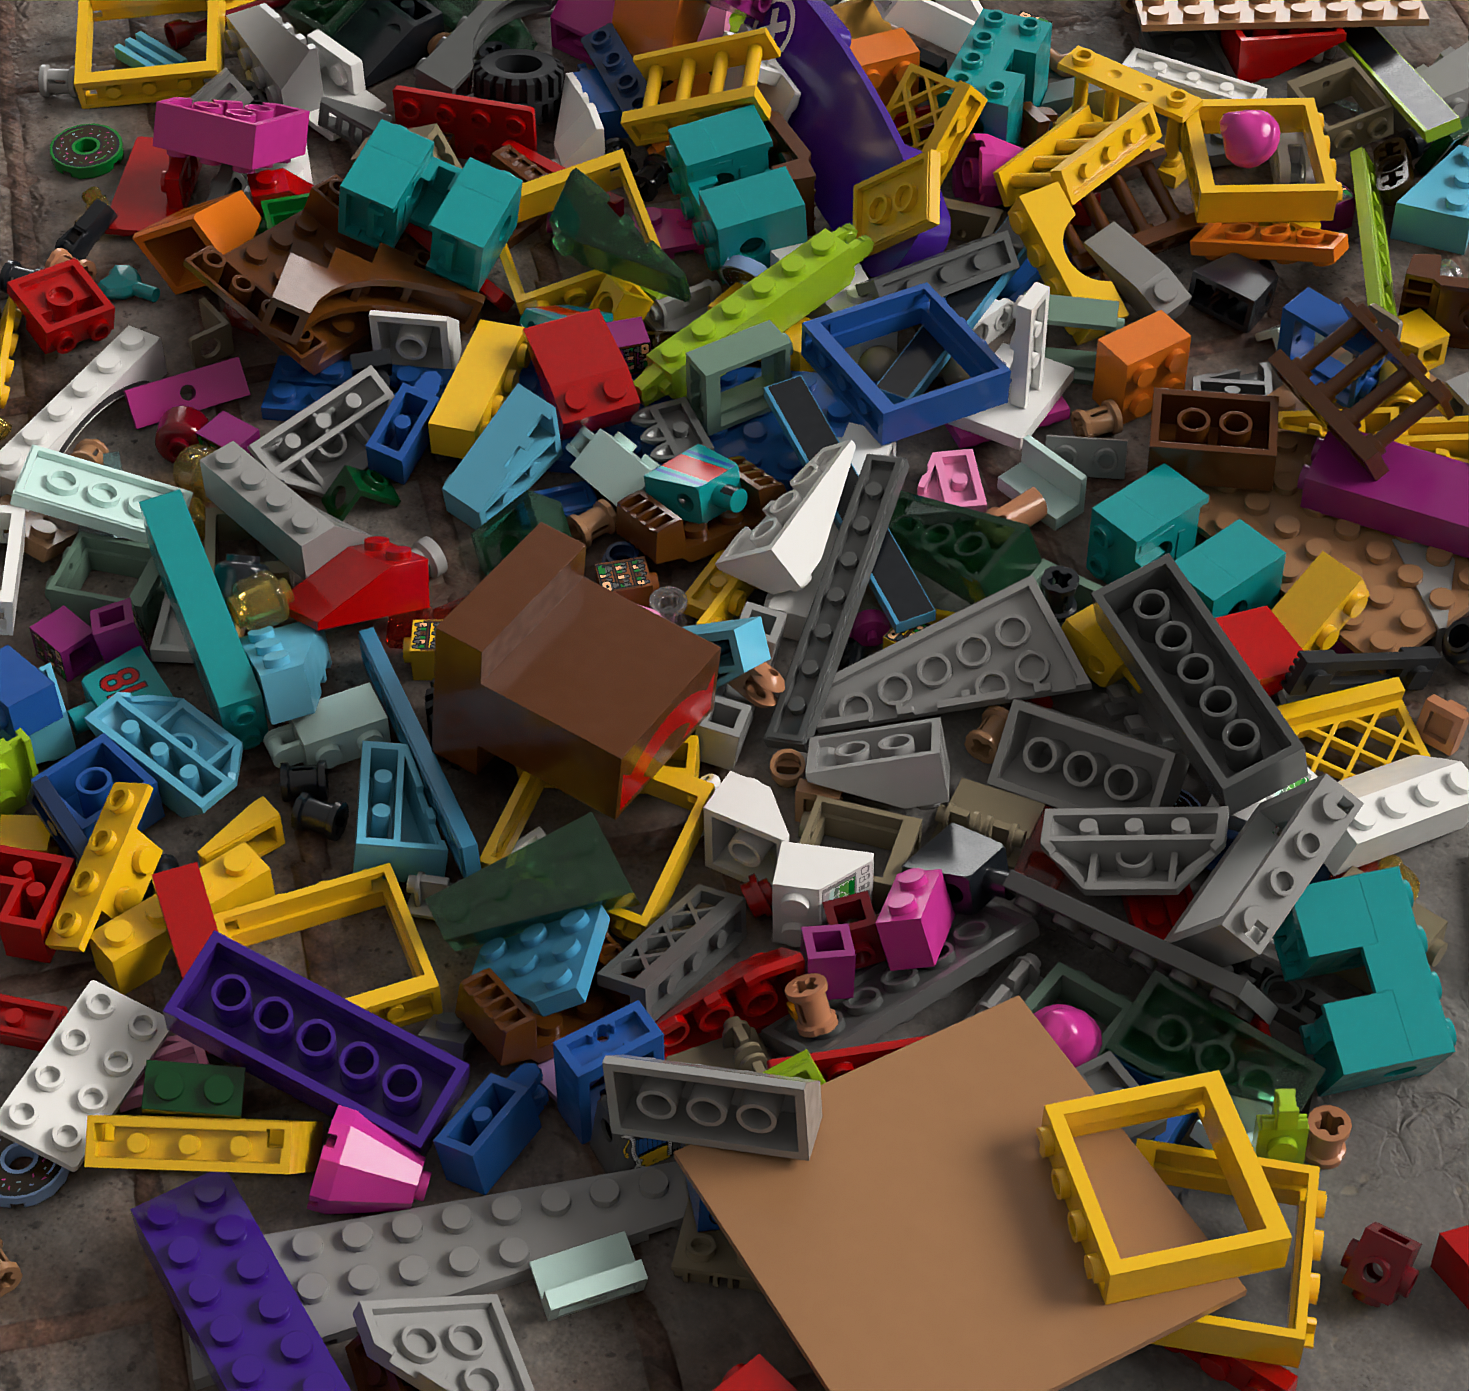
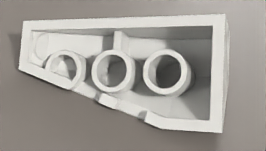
M573 72L565 74L554 141L555 159H550L565 168L605 155L604 127L594 103H589L588 94L586 92L583 93L582 86Z
M852 439L822 448L790 481L793 490L783 494L776 501L771 500L762 509L766 517L753 530L749 527H744L734 537L715 563L717 568L772 595L789 590L797 592L804 588L811 581V573L820 562L856 448Z

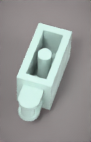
M582 425L576 436L565 447L576 457V460L570 467L616 507L617 502L639 490L646 492L643 475L661 466L646 454L639 458L633 453L637 445L619 431H617L614 437L601 428L594 434Z
M370 682L321 698L314 714L289 720V724L270 730L263 739L274 765L280 768V763L288 762L290 766L301 762L304 765H317L319 760H326L327 768L330 769L339 764L360 758L363 741L391 743L388 717Z

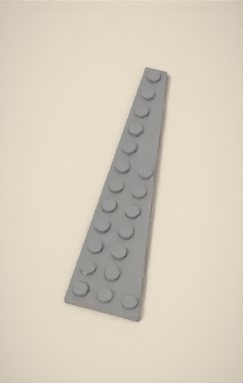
M670 1162L265 1234L264 1237L323 1342L336 1339L337 1343L357 1336L356 1332L358 1329L352 1313L359 1301L484 1295L533 1279L529 1262L623 1231L626 1232L629 1244L632 1246L649 1240V1234L670 1227L680 1230L689 1198V1191L684 1172L677 1162ZM189 1336L195 1389L199 1390L214 1385L215 1383Z

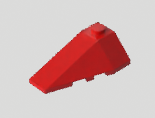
M781 947L766 953L754 954L748 959L736 963L660 1017L655 1023L664 1034L665 1060L668 1056L722 1038L723 1023L730 1017H740L741 1020L748 1022L750 1028L754 1027L757 1033H761L762 1029L787 1015L786 1002H789V1000L786 998L785 987L794 978L805 975V959L801 952Z

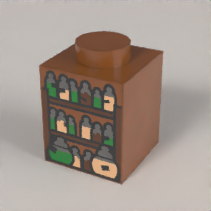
M645 556L595 564L597 584L638 605L654 609V597L660 596V586L657 573H649Z

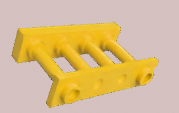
M765 27L634 55L633 62L647 81L642 108L622 112L620 124L634 144L642 146L668 141V129L752 104H754L762 121L770 120L771 107L757 87L761 61L779 58L781 51ZM745 65L742 87L724 91L728 68ZM712 72L708 94L691 98L694 76ZM679 78L675 101L658 104L662 82Z
M1079 45L1058 62V70L1074 76L1072 106L1056 122H1053V127L1083 105H1087L1089 83L1105 90L1103 118L1092 113L1094 122L1116 121L1120 97L1132 101L1136 105L1142 102H1152L1155 112L1168 117L1165 145L1155 142L1147 148L1150 151H1154L1164 147L1167 152V156L1157 171L1164 184L1173 189L1178 187L1187 178L1183 156L1179 151L1182 123L1202 106L1203 99Z
M1152 102L1139 103L1118 120L1111 122H1094L1089 105L1080 107L993 172L1004 207L1012 206L1019 196L1029 193L1034 188H1042L1057 181L1069 203L1073 206L1163 137Z

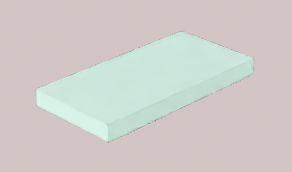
M32 445L13 490L10 504L148 544L139 502L180 489L189 509L193 492Z

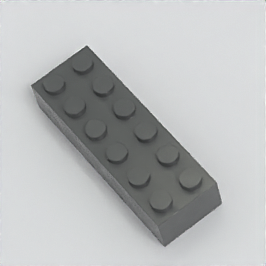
M1169 553L1091 593L1098 625L1219 806H1228L1229 816L1308 776L1304 745Z

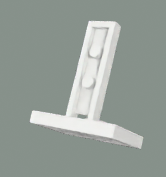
M1035 282L1025 295H1020L1017 298L1012 311V317L1016 319V325L1010 345L1002 343L995 352L1002 361L1007 363L1006 366L1011 370L1010 378L1012 382L1009 387L1008 403L948 424L1020 451L1023 438L1028 434L1031 436L1071 384L1074 378V368L1045 358L1050 296L1049 286Z

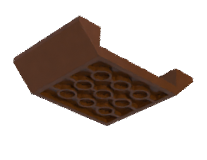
M335 174L312 187L302 211L225 255L212 245H209L186 258L183 266L259 329L290 252L327 268L336 247L369 262H372L377 249L338 232L339 194L343 179ZM404 231L395 246V249L416 257L414 265L425 269L431 252L406 233V231ZM370 311L338 314L319 321L304 333L297 346L261 331L314 376L372 340L369 322Z

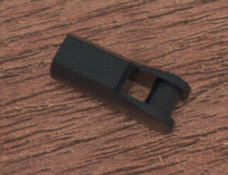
M97 198L75 225L57 240L55 249L63 248L78 260L86 259L94 244L117 219L118 215L108 204Z

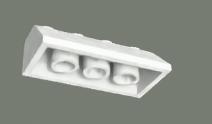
M1415 754L1338 781L1339 784L1362 801L1364 805L1326 858L1324 864L1332 875L1336 876L1347 872L1352 866L1356 868L1464 828L1469 822V770L1462 761Z

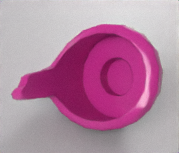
M1263 110L1228 112L1223 114L1219 122L1226 157L1238 167L1248 169L1257 167L1267 161L1277 149L1280 141V128L1277 121L1268 112Z
M1056 1004L1045 1006L1033 1013L1075 1068L1098 1057L1102 1048L1101 1029L1096 1021L1085 1011L1069 1005Z

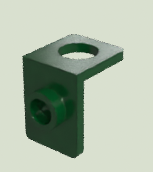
M344 465L322 497V503L328 514L341 521H344L360 496L396 507L401 503L388 478L372 469L364 471L348 465ZM344 487L346 490L345 501L337 509L335 504L336 496L339 490Z

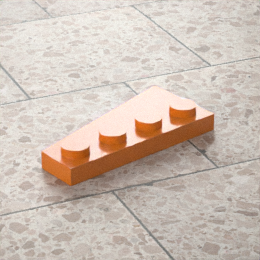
M1259 222L1208 223L1190 240L1191 255L1205 256L1208 260H1217L1230 253H1238L1255 262L1261 259L1276 260L1279 264H1293L1301 261L1312 262L1313 265L1319 267L1334 264L1349 249L1348 234L1310 227L1292 232L1290 224L1276 222L1266 227L1259 226Z

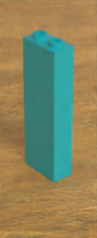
M179 489L140 501V510L151 555L214 718L218 725L242 742L243 750L254 748L263 742L264 736L269 732L262 694L182 492Z

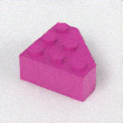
M173 97L156 102L153 146L166 149V154L172 157L186 158L191 155L199 157V162L205 165L219 166L224 163L232 165V170L235 172L253 174L255 169L273 168L275 163H290L292 158L305 155L310 111L278 103L262 102V105L248 104L243 109L242 101L212 99V102L196 101L192 105L191 98Z

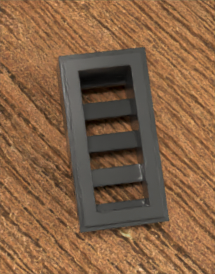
M322 96L320 101L318 125L360 147L365 138L372 135L381 119L390 123L393 120L392 115Z

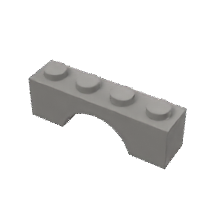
M746 601L739 619L761 616L771 659L766 662L773 667L781 648L787 613ZM728 684L716 689L714 709L696 728L695 735H698L700 761L733 771L757 706L750 703Z

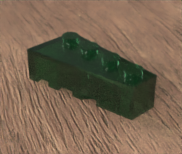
M900 492L888 528L910 567L971 605L1029 577L1042 562L1028 524L916 494Z

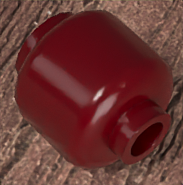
M176 406L167 410L160 419L155 434V446L158 453L165 460L178 465H189L194 460L195 462L199 461L202 457V450L196 437V432L209 422L208 418L201 411L189 406ZM191 454H195L194 458H189Z

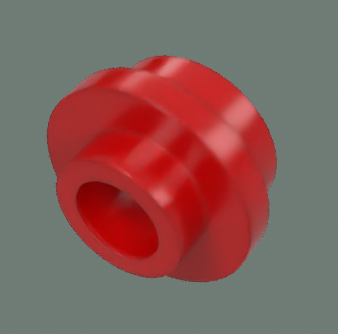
M755 873L748 876V882L740 885L741 891L755 918L764 914L770 917L773 915L772 886L767 877L759 881Z

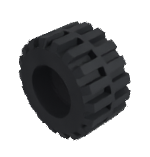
M506 49L489 53L480 57L474 63V97L530 106L535 109L536 125L550 122L559 116L564 86V66L558 58L535 50Z

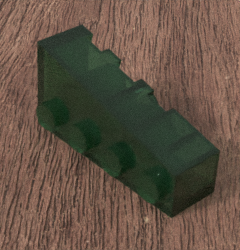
M592 812L425 899L444 940L455 951L482 945L497 937L505 939L514 936V934L523 932L533 924L543 923L545 925L559 920L569 912L580 908L587 910L602 905L606 911L620 907L626 909L641 905L603 829Z

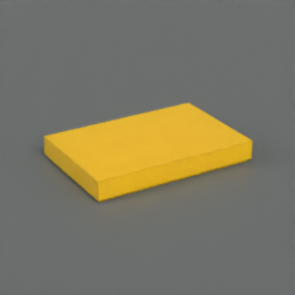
M929 149L854 185L853 226L858 230L856 238L858 239L859 236L861 237L866 234L874 242L873 251L867 257L940 225V152Z

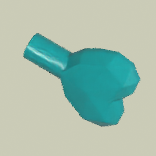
M115 265L109 271V275L97 284L109 300H125L136 296L156 302L160 296V289L143 283L138 271L130 265Z

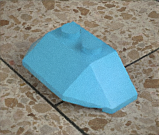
M116 692L84 718L86 724L96 737L105 733L157 781L162 803L181 818L205 813L237 786L243 753L242 742L184 698L157 695L132 696L131 693Z

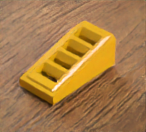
M264 796L252 802L197 851L200 867L243 842H246L260 858L283 846L285 838L280 813Z

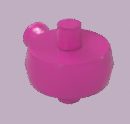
M863 610L857 613L849 637L856 640L862 646L871 647L883 643V636L890 630V622L885 613L880 610Z

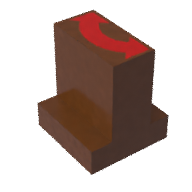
M540 522L436 627L432 752L474 775H477L496 755L616 820L714 709L721 647L585 578L586 544Z

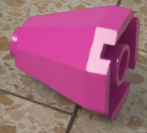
M969 134L964 143L963 151L959 152L952 165V191L954 196L962 198L964 202L988 207L1001 205L1003 201L993 172L1024 149L989 134Z
M338 1105L328 1131L331 1136L330 1138L328 1137L326 1145L323 1146L307 1209L323 1214L390 1212L411 1209L414 1199L424 1201L432 1175L431 1172L423 1170L426 1158L392 1134L369 1121L357 1110Z

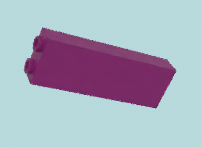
M1329 431L1325 438L1318 437L1311 453V461L1313 462L1311 466L1304 464L1297 483V488L1303 490L1300 507L1469 558V463L1393 441L1385 447L1386 453L1382 455L1389 472L1375 481Z

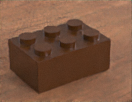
M1154 387L1147 473L1165 463L1194 485L1272 491L1277 457L1279 397Z

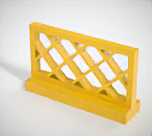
M910 63L886 109L892 120H894L897 114L906 110L909 123L898 127L897 130L901 137L911 132L913 146L911 147L922 152L933 149L941 153V187L988 99L968 83L961 80L956 82ZM917 76L924 78L927 90L911 97L910 89ZM949 89L953 90L947 104L939 108L936 96ZM929 99L931 112L916 119L913 106ZM934 122V128L928 139L921 141L918 129Z
M1399 677L1276 706L1298 738L1309 737L1323 744L1317 757L1306 752L1307 765L1311 767L1310 770L1314 773L1316 770H1319L1334 778L1344 780L1355 776L1351 771L1357 759L1378 768L1392 763L1397 750L1411 756L1416 754L1430 757L1402 700L1405 689ZM1395 715L1402 729L1399 736L1397 737L1375 727L1377 720ZM1349 727L1364 735L1358 747L1334 737L1337 729ZM1369 737L1393 747L1387 760L1363 750ZM1328 747L1352 757L1346 770L1322 760Z

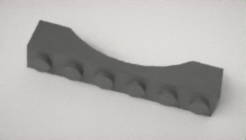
M479 0L476 9L468 17L463 16L455 30L448 37H442L435 50L427 58L423 57L417 63L414 70V76L416 77L415 88L468 96L471 93L473 60L485 40L500 27L517 18L533 13L550 11L558 0Z

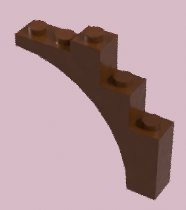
M380 242L372 262L336 247L327 268L290 252L258 330L297 346L304 333L319 321L338 314L379 310L449 316L459 320L460 331L469 334L486 296L414 265L416 257Z

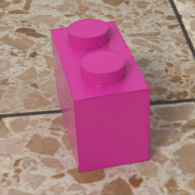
M912 868L902 873H897L876 921L890 971L935 967L955 918L941 869L924 870L922 868Z

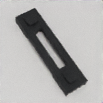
M1434 646L1400 647L1399 652L1336 654L1334 650L1298 651L1297 656L1299 658H1294V665L1289 667L1291 673H1286L1284 676L1286 680H1282L1280 684L1289 696L1328 694L1399 677L1405 690H1423L1434 674L1442 657ZM1387 669L1386 674L1334 676L1336 671Z

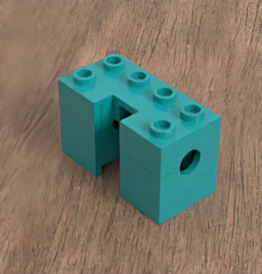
M982 9L945 76L956 82L961 80L972 85L988 99L970 134H989L1020 147L1023 102L1031 101L1036 107H1041L1047 91L1052 23L1041 21L1034 17H1022L1004 13L1001 10ZM949 89L937 95L939 108L947 104L953 90Z
M754 104L668 129L670 145L665 146V154L668 164L673 170L672 173H668L671 191L673 195H680V206L685 220H692V231L698 246L704 245V255L710 271L716 270L722 284L726 282L721 276L720 269L728 257L729 259L733 255L749 257L762 263L768 269L770 267L771 250L808 241L805 203L786 166L773 170L769 169L768 150L770 149L769 147H773V141Z
M381 119L340 185L338 232L376 249L380 242L395 248L408 224H414L433 233L431 255L425 270L475 292H479L517 226L523 180L515 177L508 171L498 170L469 157L463 169L433 157L434 141L415 134L402 125L392 124Z
M1163 463L1092 508L1086 568L1094 577L1101 579L1108 585L1169 553L1213 617L1217 618L1266 605L1272 610L1279 601L1286 552L1241 519H1238L1196 546L1200 507L1209 502V495Z
M1399 866L1309 884L1272 937L1285 982L1365 966L1373 994L1323 1004L1321 1006L1323 1014L1314 1023L1299 1027L1305 1052L1314 1054L1313 1058H1316L1314 1083L1319 1097L1425 1075L1456 1052L1454 1047L1457 1041L1455 1027L1450 1018H1445L1440 1002L1442 997L1441 982L1437 973L1430 969L1426 956L1428 951L1426 933L1422 926L1416 924L1412 911L1414 904L1413 891L1409 882L1403 880Z

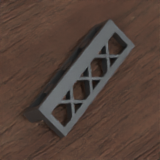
M1007 230L981 237L858 283L855 287L858 296L871 293L873 299L927 282L943 297L1020 268Z
M697 884L597 973V986L630 996V1004L639 1000L656 1022L747 937L746 898ZM701 902L715 906L695 910ZM692 925L690 929L670 932L675 927ZM668 948L665 952L644 954L647 950ZM642 970L635 979L621 975L622 973Z

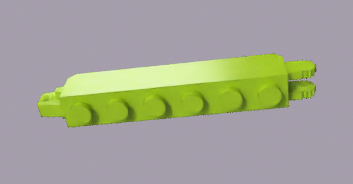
M850 223L842 225L841 228L839 227L833 232L826 228L647 353L648 366L633 381L641 404L646 407L665 395L670 396L672 399L685 396L687 398V352L768 320L781 333L789 329L851 284L855 276L854 266L863 261L873 251L874 242L866 234L861 237L859 236L857 239L858 230Z

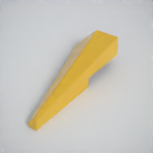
M1378 407L1360 422L1361 427L1358 430L1375 435L1399 415V407ZM1309 410L1278 412V428L1325 437L1328 432ZM1469 415L1454 416L1449 421L1444 416L1423 417L1394 441L1469 463Z

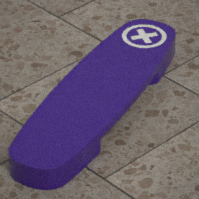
M772 0L763 23L746 17L744 24L749 25L753 30L767 28L781 51L780 57L775 58L801 92L798 106L791 114L787 123L811 152V166L816 174L814 201L831 229L835 231L846 223L853 225L854 185L923 152L904 144L888 110L850 49V31L830 6L823 0ZM941 189L940 225L861 261V267L871 277L880 276L944 252L951 233V217Z

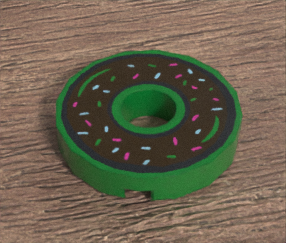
M95 123L80 124L67 128L56 135L50 144V156L52 164L62 174L65 171L71 173V177L78 179L95 178L109 173L114 169V163L118 160L122 161L124 158V146L119 133L109 126Z

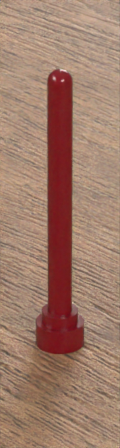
M255 0L228 9L225 14V26L227 25L226 15L263 3L275 9L296 2V0ZM207 17L193 22L176 19L165 23V35L170 46L174 50L184 48L190 45V41H193L196 35L207 32Z

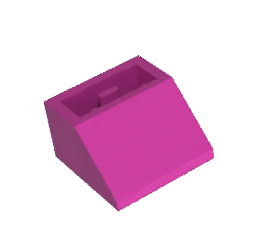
M558 0L550 17L552 47L594 66L581 43V38L612 22L615 0Z

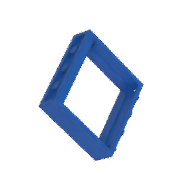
M927 282L802 323L801 355L881 446L1008 403L1009 387L1012 379L1010 378L1011 370L1006 366L1007 363L1002 361L989 348L987 342L981 339L968 326L966 320L960 317L947 304L945 298L941 297ZM922 324L971 378L893 404L844 349Z

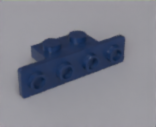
M608 23L582 37L581 43L620 110L624 112L642 108L647 81L634 64L631 54L613 24Z

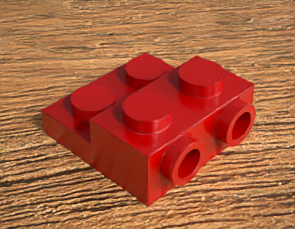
M76 258L7 282V294L26 317V330L45 354L56 350L60 354H66L72 351L78 342L89 338L93 341H101L114 329V305Z

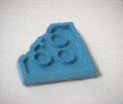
M601 904L587 910L575 909L563 918L545 925L543 923L533 924L522 933L505 939L502 937L494 938L481 947L472 975L491 968L523 1004L530 1005L533 1012L542 1017L585 1003L609 926L610 917Z

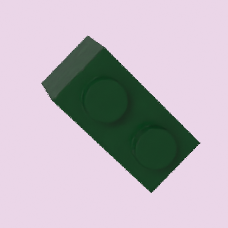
M146 1060L141 1108L142 1115L241 1119L246 1067Z

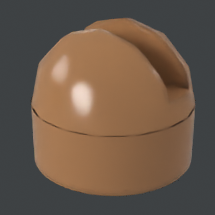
M793 749L777 751L770 760L772 779L784 788L798 785L799 779H803L805 776V759L801 753Z

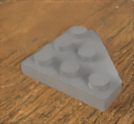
M497 1294L359 1301L352 1313L367 1357L420 1391H535Z

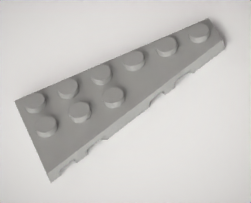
M1031 575L836 672L816 729L818 733L832 732L1013 702V699L1028 700L1090 690L1092 685L1035 578Z

